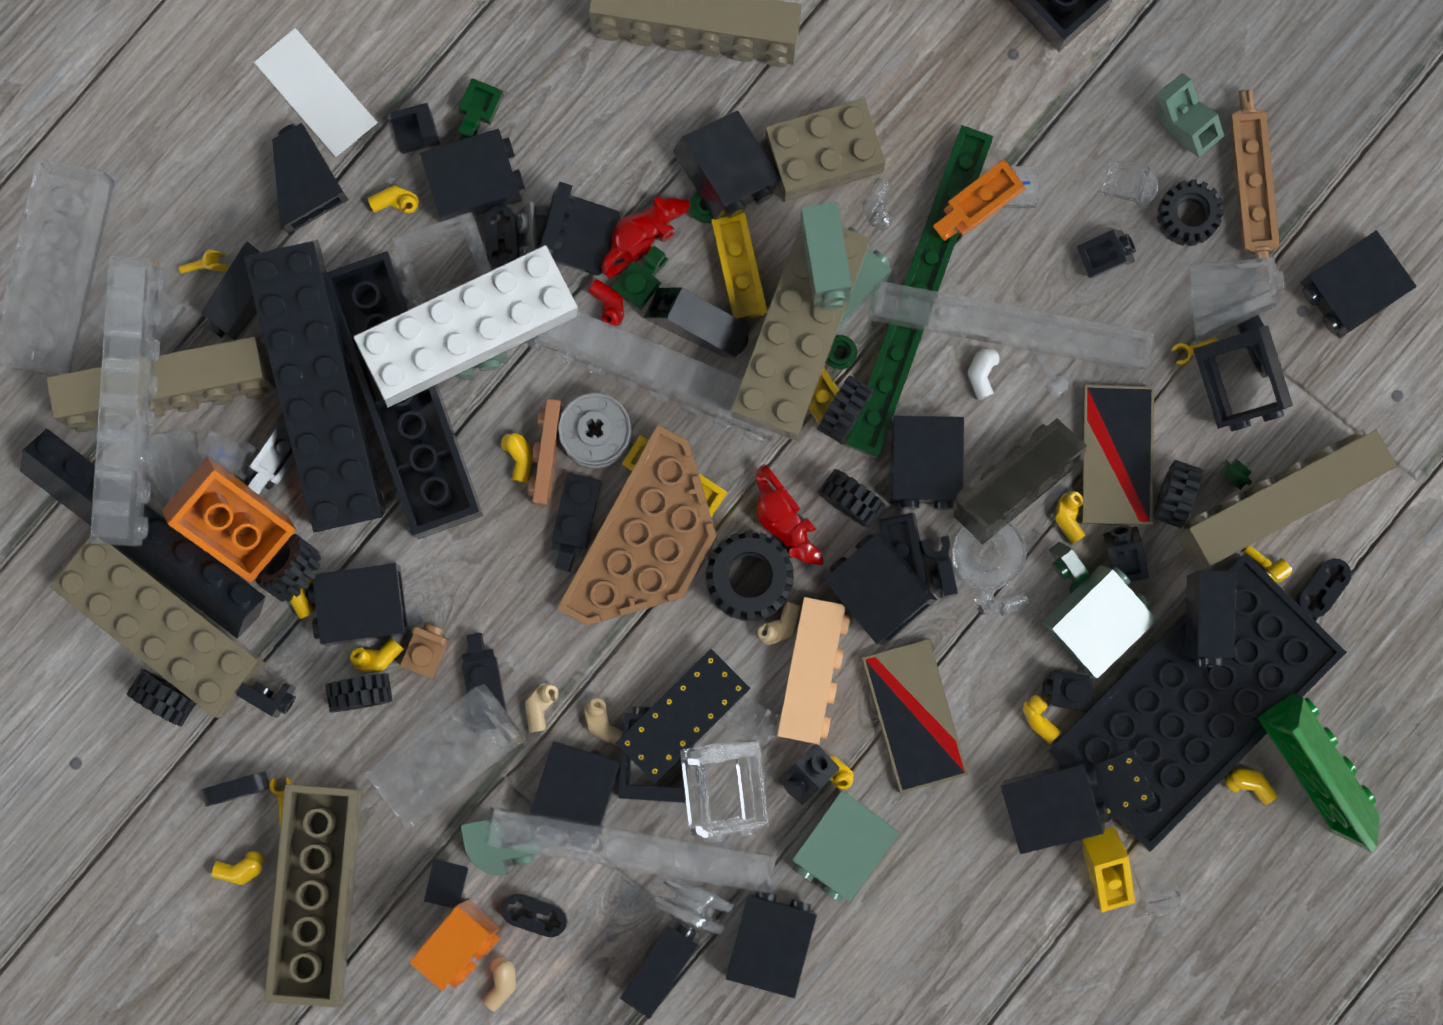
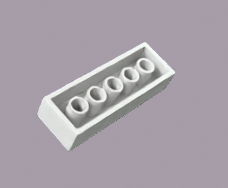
M545 245L354 336V339L387 407H390L577 317L578 307Z

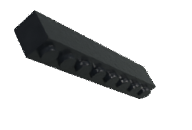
M46 428L22 450L21 473L238 639L260 616L266 596L215 557L168 525L166 519Z

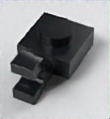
M948 535L940 538L942 548L938 552L930 549L928 539L920 541L923 554L935 561V571H930L933 590L934 592L940 591L941 599L958 594L953 566L948 553L950 549Z

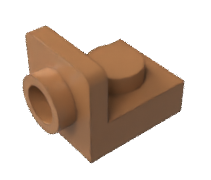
M427 623L424 624L423 629L414 626L411 632L414 634L400 666L435 679L450 640L442 637L444 630Z

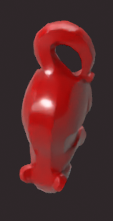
M657 196L653 199L654 205L643 213L633 214L621 219L612 232L611 249L602 262L601 269L604 275L612 278L628 268L632 261L637 262L645 257L653 248L651 245L657 238L665 242L673 237L672 231L674 228L668 224L670 221L687 213L690 201L677 198L662 199L660 196ZM621 258H624V259H625L623 262L619 263L618 265L613 266V264H614V262H615L616 260L621 259Z
M766 464L761 465L756 470V481L760 491L756 504V515L759 523L766 531L779 538L788 548L786 551L789 554V558H796L807 564L823 565L822 552L809 542L807 532H813L816 528L807 517L801 521L796 514L800 510L798 504ZM767 480L770 481V483L776 488V490H774V489L769 485V483L767 482Z

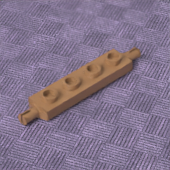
M1243 89L1238 91L1241 110L1233 113L1229 118L1242 252L1255 254L1256 274H1261L1262 272L1266 274L1271 272L1269 252L1280 247L1266 111L1254 109L1253 89H1248L1247 91Z

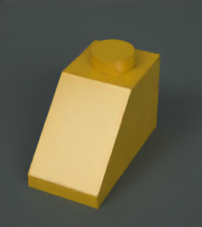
M1115 826L1106 828L1104 834L1081 839L1084 859L1101 912L1135 903L1129 856Z

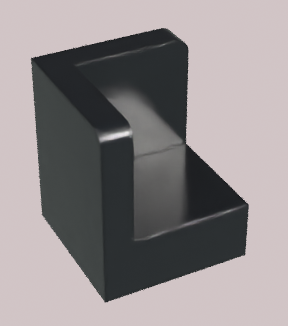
M428 103L388 113L399 151L402 154L440 144Z
M439 858L434 859L424 902L449 908H455L463 903L466 895L463 891L468 867L445 862V860Z

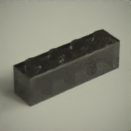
M1058 418L1048 426L1045 424L1040 425L1032 433L1031 440L1023 446L1018 444L1013 447L1006 455L1003 463L998 467L996 465L990 466L982 474L980 482L973 487L966 486L956 496L953 517L982 545L1083 461L1087 445Z

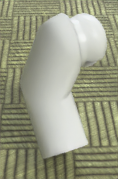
M992 348L979 350L968 369V377L978 401L994 395L987 376L992 367L998 365L999 354Z

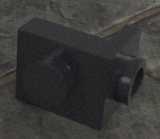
M815 744L778 780L785 787L788 794L796 798L803 805L839 771V766L819 745Z

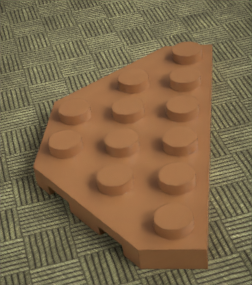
M659 424L656 426L557 607L558 610L588 626L684 598L717 538L690 441Z

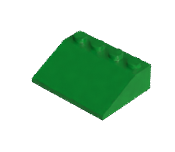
M1290 694L1257 717L1331 832L1372 852L1377 848L1380 818L1373 805L1376 803L1374 795L1365 785L1361 786L1354 776L1357 774L1355 766L1346 756L1342 757L1335 747L1339 744L1338 740L1331 730L1327 727L1323 728L1316 718L1320 714L1314 703L1307 697L1304 699L1303 697Z

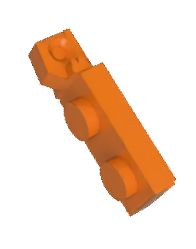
M1004 159L949 200V205L944 209L947 215L934 224L933 227L944 241L958 231L964 235L1022 193L1026 187Z

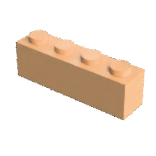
M804 597L777 737L819 745L820 738L827 739L831 718L824 717L827 703L834 704L837 683L831 682L833 669L840 670L844 649L838 648L840 634L847 635L851 616L844 613L845 605Z

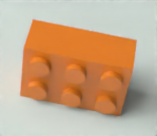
M208 456L162 509L168 525L250 583L253 582L296 531L288 515Z
M467 900L454 908L409 963L441 991H444L450 985L455 989L477 967L473 960L475 958L478 960L483 958L500 940L496 933L501 926L471 900Z

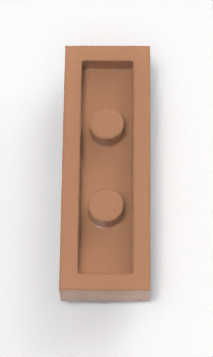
M547 399L546 408L540 407L537 427L543 429L541 442H535L533 462L538 463L536 476H530L528 496L533 497L534 505L549 508L559 441L558 425L561 413L563 412V404L560 400Z

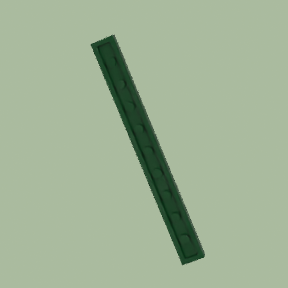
M961 125L867 385L874 389L873 393L855 422L845 447L876 458L879 457L959 235L958 231L944 241L933 225L947 215L944 209L949 205L948 201L979 178L994 137L992 135Z

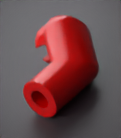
M598 278L595 279L589 287L588 293L602 302V323L607 327L619 326L625 316L623 297Z

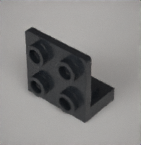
M559 181L551 198L537 249L546 245L554 262L600 276L602 274V262L609 251L611 236L618 220L619 211L572 196L570 194L573 185Z

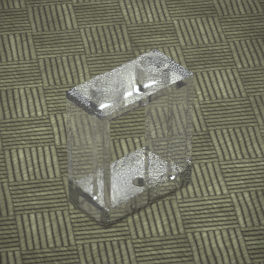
M472 212L393 238L396 249L391 250V255L396 269H403L407 281L402 282L401 285L407 302L414 301L416 306L493 271ZM464 233L478 276L423 294L409 251Z
M736 740L680 750L690 835L704 837L705 842H718L726 840L725 834L735 832V836H748L756 834V828L769 825L759 740ZM736 759L742 816L711 822L704 765Z

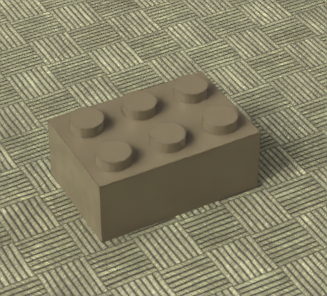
M865 98L766 127L765 139L775 171L781 179L779 184L785 202L881 174L884 171L885 159Z

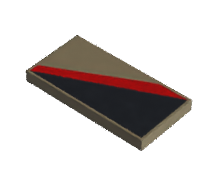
M1083 386L1081 492L1083 505L1081 506V524L1153 525L1154 387Z
M930 639L862 657L899 793L902 794L968 775Z

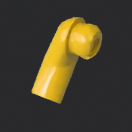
M1033 695L1029 702L1025 701L1022 709L1030 728L1050 745L1059 736L1061 731L1042 715L1043 711L1047 709V703L1038 695Z

